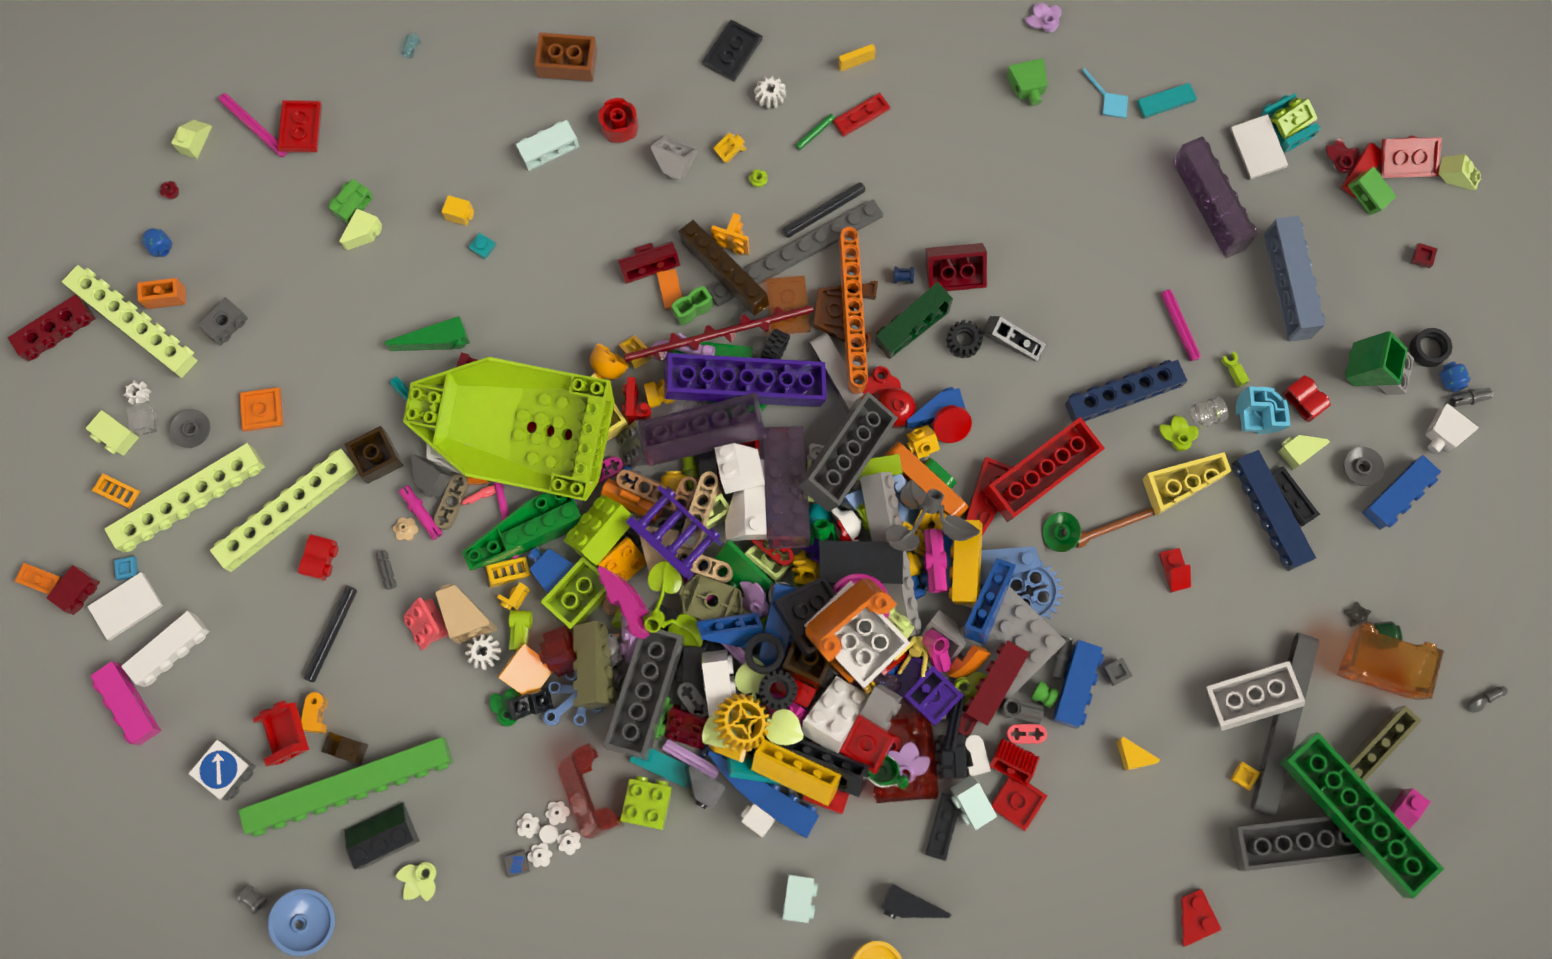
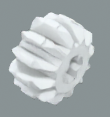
M773 76L769 80L764 77L763 82L758 81L757 87L754 90L756 101H760L761 107L767 105L768 110L772 105L777 108L778 104H782L784 102L783 98L786 97L785 85L781 84L780 78L774 80Z
M481 634L480 641L473 637L474 644H467L471 650L465 652L467 656H471L468 662L470 664L474 663L476 669L481 665L482 669L486 670L487 663L494 667L495 665L492 660L499 661L500 658L496 654L502 652L500 648H496L499 642L497 640L493 641V637L490 635L486 638L484 634ZM482 648L488 649V651H485L487 653L485 656L479 655V653H482L480 651Z

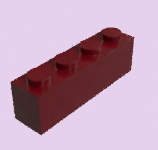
M1009 640L1006 643L1001 642L996 651L999 654L996 661H990L986 668V671L989 672L985 680L983 678L979 680L975 687L978 690L976 696H970L964 706L968 708L966 714L987 726L1030 652Z

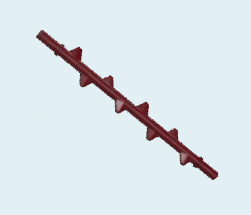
M813 306L792 308L786 312L780 307H775L774 315L752 321L743 314L741 315L740 323L718 330L707 325L703 334L680 339L675 333H672L669 343L624 354V358L628 362L653 355L659 361H663L666 351L690 346L693 350L697 351L700 342L722 336L731 343L734 342L737 332L760 327L763 331L768 332L771 323L790 318L795 319L798 316L813 313Z

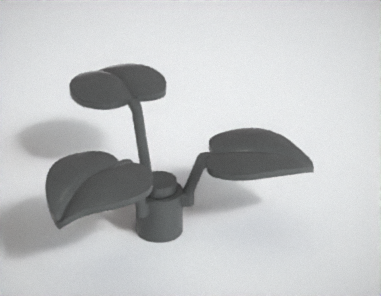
M910 480L901 491L900 502L908 509L923 511L911 531L902 525H892L886 530L885 538L886 542L897 550L912 551L916 549L920 539L914 533L926 512L935 514L939 511L940 522L944 524L942 531L953 540H968L978 535L980 530L958 516L947 515L944 519V505H941L944 498L943 493L937 489H930L926 493L913 480Z

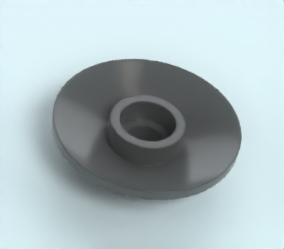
M194 409L180 412L175 416L170 425L171 438L176 444L184 448L199 446L207 439L210 433L209 419L204 413ZM192 428H196L193 433H190Z
M1357 447L1351 450L1346 455L1343 463L1346 476L1353 483L1360 486H1370L1377 483L1382 478L1385 470L1382 457L1375 450L1368 447ZM1358 466H1363L1364 471H1361Z

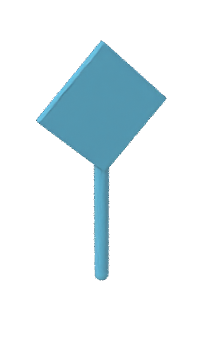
M1083 68L1084 74L1104 96L1103 115L1127 118L1128 96L1106 93L1090 73Z

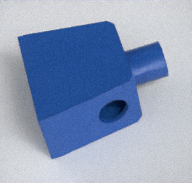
M534 548L528 555L534 562L530 567V571L547 594L574 566L573 563L551 549L542 554L537 548Z

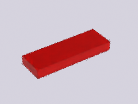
M878 93L834 119L833 124L840 134L845 137L889 111L890 105L881 93Z
M1372 142L1368 143L1343 182L1341 188L1353 198H1356V196L1347 185L1363 171L1372 167L1375 169L1378 167L1381 160V149Z

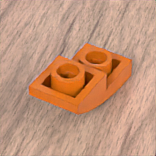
M973 645L964 659L959 657L955 659L946 674L954 678L968 677L988 659L991 653L985 648Z

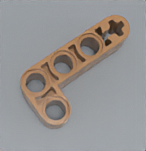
M622 470L616 478L620 487L654 503L660 499L661 491L657 489L659 485L664 489L668 487L634 470ZM626 475H629V479H631V480H633V481H637V482H636V483H634V482H627V479H625V476H626ZM694 476L684 477L680 481L677 490L670 488L676 494L674 499L677 501L681 498L685 500V509L687 511L690 509L699 483V479ZM689 480H692L695 485L692 491L686 488V483ZM644 482H647L650 485V489L647 493H645L642 490V484ZM670 500L663 506L673 512L678 508Z

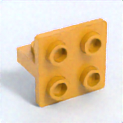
M733 213L727 230L712 225V239L722 249L732 250L737 255H748L750 252L749 237L744 236V231H742L741 215Z
M626 537L597 566H602L628 581L647 563L645 557L632 540Z

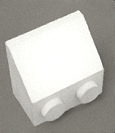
M737 443L715 447L720 479L725 494L765 485L758 449Z

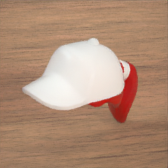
M837 507L831 510L833 518L837 521V528L841 533L840 541H859L858 536L861 531L860 523L862 521L858 519L854 511H840Z

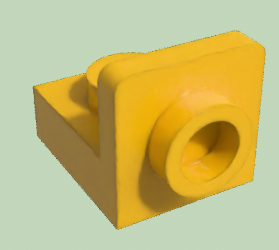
M728 133L713 149L724 162L728 163L740 150L745 151L747 148L744 146L745 141L740 135Z
M519 582L518 586L515 585L510 591L509 599L498 594L497 598L501 601L500 605L509 611L511 608L518 610L530 589Z

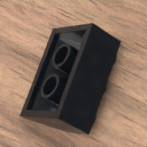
M404 802L344 830L346 851L354 870H362L420 842Z

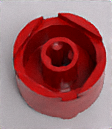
M623 98L607 100L598 114L604 136L611 143H623L635 138L638 131V119L634 105Z

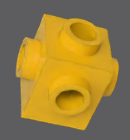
M928 425L914 429L911 433L906 434L908 438L907 448L918 459L927 457L931 453L940 450L936 434Z

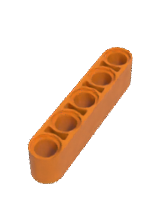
M896 442L883 455L899 453L903 471L902 476L908 482L913 480L926 493L930 489L941 491L944 495L941 505H944L943 513L961 517L968 509V505L900 442Z

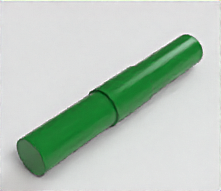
M829 114L795 144L796 148L801 150L833 122L835 119L834 115Z

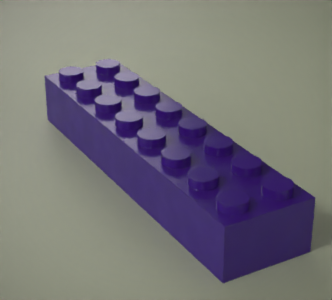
M668 353L664 361V399L821 407L826 401L825 362Z

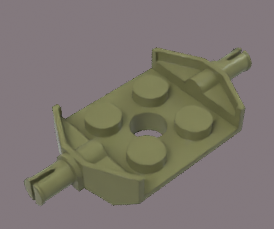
M700 574L695 575L676 592L680 595L682 613L701 620L752 613L745 610L742 606L740 589ZM709 595L716 596L718 603L715 607H710L707 604L706 599Z

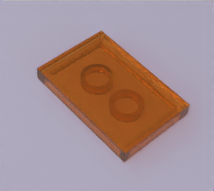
M805 276L767 279L770 316L774 315L775 307H780L786 312L792 308L797 309L808 306ZM809 314L798 316L795 319L790 318L771 323V332L774 329H779L787 334L810 332Z

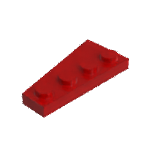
M985 457L965 517V520H980L982 523V536L998 511L983 492V489L1013 468V466Z

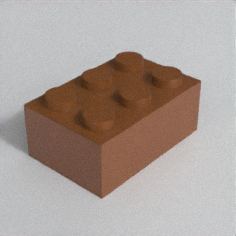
M539 32L535 58V69L538 78L593 81L597 56L595 36Z

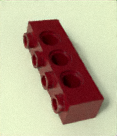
M75 294L7 338L17 354L29 362L38 358L46 350L54 348L63 339L71 337L74 332L82 327L88 326L96 318L85 301Z

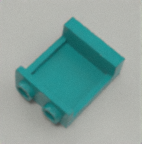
M1295 93L1290 96L1284 95L1277 103L1266 105L1259 117L1268 114L1269 118L1274 116L1273 113L1287 107L1289 102L1295 99L1297 95ZM1272 123L1284 154L1314 138L1321 129L1318 123L1309 124L1298 133L1283 139L1276 123Z

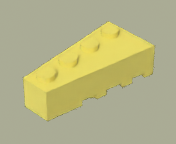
M1225 452L1147 473L1142 480L1151 506L1154 509L1155 517L1224 478L1231 472V468Z

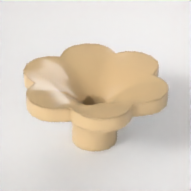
M402 517L393 526V531L396 533L398 540L402 541L405 539L406 541H411L414 535L418 533L419 528L415 525L416 522L413 518L406 519Z

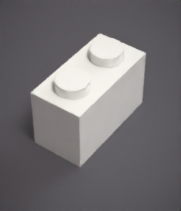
M755 804L752 807L748 805L741 814V817L744 818L741 822L762 838L775 822L774 818Z

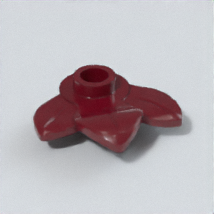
M1342 138L1337 139L1333 146H1326V153L1329 159L1334 162L1335 168L1341 173L1350 171L1359 158V148L1348 150Z

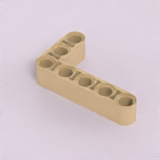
M705 472L701 475L689 512L694 517H702L701 523L705 527H707L720 488V481L713 472ZM709 478L715 479V483L711 487L705 486V482ZM707 497L709 499L706 506H699L698 503L701 498ZM688 516L682 532L692 523ZM698 527L691 535L695 536V543L686 545L685 542L677 550L678 553L675 556L678 559L683 555L689 556L702 542L705 532ZM700 555L690 569L696 575L700 574L722 583L730 581L733 577V570L727 563L704 555ZM707 561L709 564L707 570L700 571L698 569L699 564ZM722 567L728 568V574L725 577L718 576V571Z

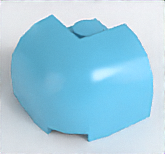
M1249 386L1244 389L1236 403V415H1240L1242 432L1269 434L1290 427L1287 401L1283 400L1274 391V388Z

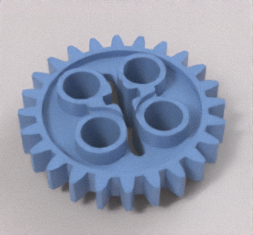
M1041 561V568L1012 576L1009 586L1014 581L1021 582V590L1015 591L1019 595L1025 593L1027 587H1030L1032 590L1047 584L1046 588L1034 591L1032 597L1026 594L1021 596V598L1029 601L1030 607L1042 618L1046 616L1048 619H1051L1049 612L1057 613L1054 606H1061L1057 599L1063 598V595L1058 593V591L1063 590V586H1057L1061 582V578H1054L1057 571L1050 573L1051 565L1044 568V561ZM1032 574H1039L1042 578L1041 581L1037 584L1030 581ZM1042 592L1049 595V600L1045 603L1040 602L1037 598Z

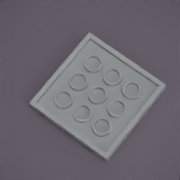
M1008 586L985 645L965 638V625L960 629L966 645L960 652L964 658L973 645L985 648L991 653L988 659L977 669L978 672L987 675L989 672L986 671V668L991 660L996 661L999 654L996 651L1001 642L1006 643L1009 640L1030 652L1005 695L1006 699H1010L1066 643L1010 586Z

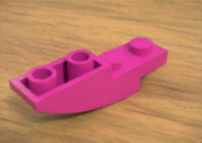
M602 566L598 567L599 580L607 591L606 598L611 604L620 607L622 615L628 622L627 628L630 634L641 639L648 637L649 632L644 626L642 617L649 614L640 595L624 578Z

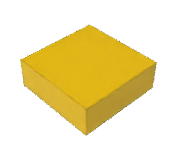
M1241 761L1230 780L1251 791L1260 772Z

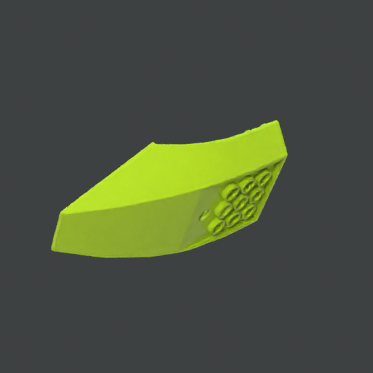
M486 357L411 382L403 422L464 476L586 501L599 482L614 408V397L610 380ZM530 422H535L537 425L534 433H529L527 430V425ZM550 426H553L555 432L551 437H549L547 434V429ZM570 429L573 435L570 440H567L565 433Z

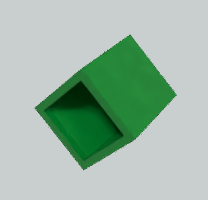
M1391 331L1353 342L1352 350L1349 353L1348 368L1345 371L1346 379L1353 386L1400 385L1408 348Z

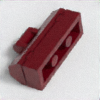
M672 241L653 247L651 242L634 248V254L617 259L626 284L681 266Z

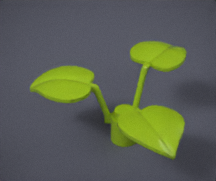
M668 561L658 562L649 572L648 584L652 590L661 591L656 608L649 615L647 614L642 617L646 630L655 633L661 627L665 628L666 625L671 624L668 632L683 636L685 639L684 646L701 647L703 639L700 637L696 625L698 620L695 617L681 613L676 620L664 621V614L659 611L665 592L669 594L676 593L682 586V576ZM618 606L611 625L621 628V611Z

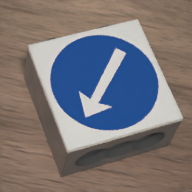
M216 740L190 771L189 775L218 799L229 801V799H233L240 790L238 788L242 783L247 782L252 777L256 766L226 741Z

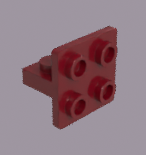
M674 703L673 708H670L664 737L702 750L705 745L702 741V733L709 719V714L702 718L690 714L688 710H680V705ZM693 710L694 713H700V714L703 713V712H700V711H697V710Z

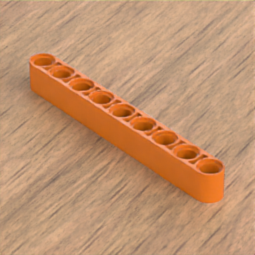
M845 227L841 231L839 239L847 383L850 392L860 394L865 390L868 382L859 239L855 228ZM847 272H852L854 275H848ZM848 290H854L856 293H850ZM853 307L857 311H851L849 308ZM855 325L858 329H852L850 326ZM852 343H856V344H858L860 347H857V348H856V347H853L851 344H852ZM857 361V362H859L861 365H860V366H856V365H854L852 362ZM853 380H860L862 384H856Z

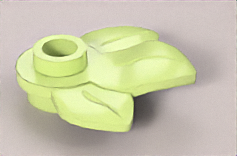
M423 862L418 866L409 864L397 873L396 878L406 882L403 893L405 900L415 899L421 895L425 901H429L433 897L436 890L434 883L436 868L433 864L429 862ZM425 869L429 870L428 877L423 876V871Z

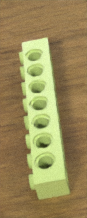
M77 265L62 281L63 284L181 378L198 361L192 356L194 352L186 345L183 348L179 346L180 341L172 334L169 336L164 334L166 330L158 323L155 325L150 323L152 319L143 311L139 314L136 311L138 307L129 300L125 303L122 300L124 296L115 289L111 292L108 289L110 285L101 278L96 280L94 278L96 274L86 267L84 270Z
M246 443L106 527L105 531L115 549L123 553L132 551L139 543L148 541L159 531L170 528L172 523L179 519L187 518L192 511L205 507L210 500L219 498L230 488L241 485L243 480L258 475L265 466L255 449ZM243 464L242 469L237 471L238 465ZM225 474L224 480L219 482V478ZM207 485L206 491L201 492L202 488ZM190 496L189 500L184 503V499ZM172 506L171 511L166 514V510ZM154 517L153 522L148 525L150 518ZM136 528L135 533L130 535L132 529Z
M341 448L333 451L328 456V459L316 464L310 473L298 478L292 487L284 489L274 501L267 502L261 511L249 516L247 522L235 527L229 536L217 541L210 550L224 569L232 572L354 477L358 471L353 461ZM337 467V471L334 474H330L331 469ZM321 479L320 485L314 487V483ZM305 492L304 497L298 500V495ZM288 505L287 511L282 513L283 506ZM272 517L271 523L265 525L266 520ZM255 530V535L249 538L250 532ZM239 543L238 549L233 551V546Z

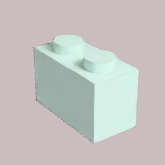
M972 775L950 788L954 795L951 799L957 808H961L963 813L960 816L967 826L970 824L977 830L997 817L979 782Z
M789 875L783 913L784 920L809 923V918L813 919L815 906L811 905L812 896L816 897L818 884L814 883V878Z

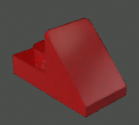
M1180 548L1159 553L1171 593L1191 588L1190 564L1185 565Z

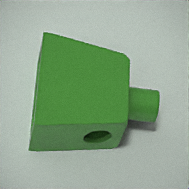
M1044 58L1010 65L1007 78L1018 99L1029 98L1032 106L1040 104L1042 102L1040 95L1045 94L1047 88Z

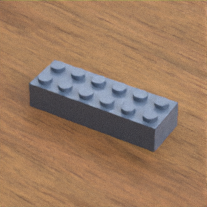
M1299 216L1276 218L1264 233L1288 342L1312 339L1325 326V315L1321 312L1320 307L1321 298L1317 295L1316 290L1317 281L1312 274V260L1308 257V243L1304 240V226L1300 222Z

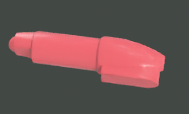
M487 486L462 500V505L472 504L484 497L488 498L496 494L495 486Z

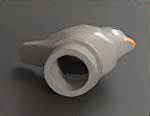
M609 633L607 636L608 646L611 650L610 664L612 669L619 667L625 661L623 655L620 654L619 633Z

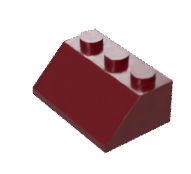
M983 243L925 248L929 289L937 282L946 291L987 288V251Z

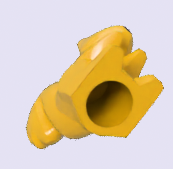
M804 550L794 555L792 565L795 567L791 570L799 574L794 578L796 583L806 585L819 578L820 563L806 558Z

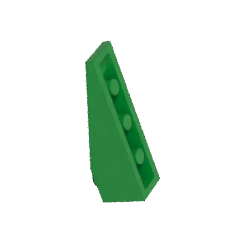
M460 316L384 341L390 351L452 350L464 348L466 344L470 343Z

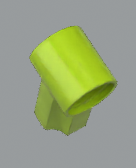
M510 611V651H517L522 643L528 646L529 629L532 628L533 623L532 611Z

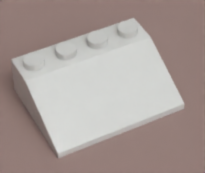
M850 581L839 593H837L804 626L806 627L812 619H814L818 614H820L824 609H826L830 604H832L836 599H838L842 594H844L848 589H850L854 585L852 581ZM866 607L835 633L841 642V650L835 658L865 688L910 642L883 614L871 613Z

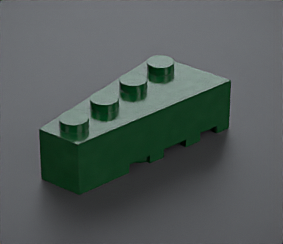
M939 282L935 283L905 311L894 317L889 325L880 328L876 332L875 343L891 359L946 316L950 311L953 298Z

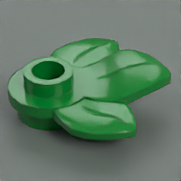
M514 688L508 689L503 696L493 693L490 697V708L497 714L498 723L504 727H510L517 722V720L504 718V714L508 713L506 700L521 695Z

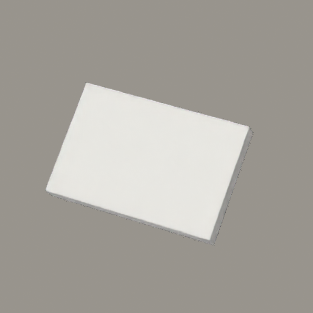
M1268 114L1231 127V133L1250 180L1287 168L1288 163Z
M140 572L87 607L106 639L110 641L163 607V604L145 574Z

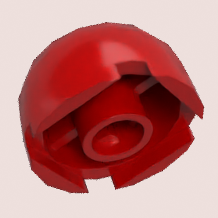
M894 388L887 390L878 399L879 402L898 417L891 428L897 429L905 426L907 419L915 414L916 405L914 398L904 389Z

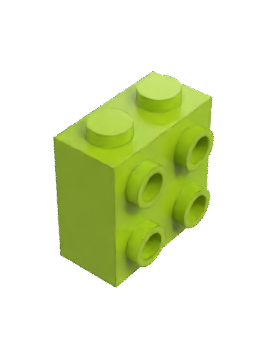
M641 776L630 779L620 821L664 830L673 789L668 787L669 782L656 780V784L649 783L648 778Z

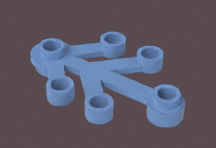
M573 668L567 669L565 671L566 679L575 681L577 679V672ZM570 671L575 672V676L573 678L568 677V673ZM553 681L548 686L552 694L568 693L573 695L556 709H549L544 713L543 720L549 726L558 725L561 715L573 706V699H577V690H573V685H563ZM557 684L559 689L555 692L552 691V686ZM578 707L577 714L574 717V723L577 726L582 727L587 723L586 708ZM600 708L599 710H591L594 713H600L603 710V708ZM551 713L555 715L553 721L548 720V715ZM579 716L584 717V722L581 724L577 723Z

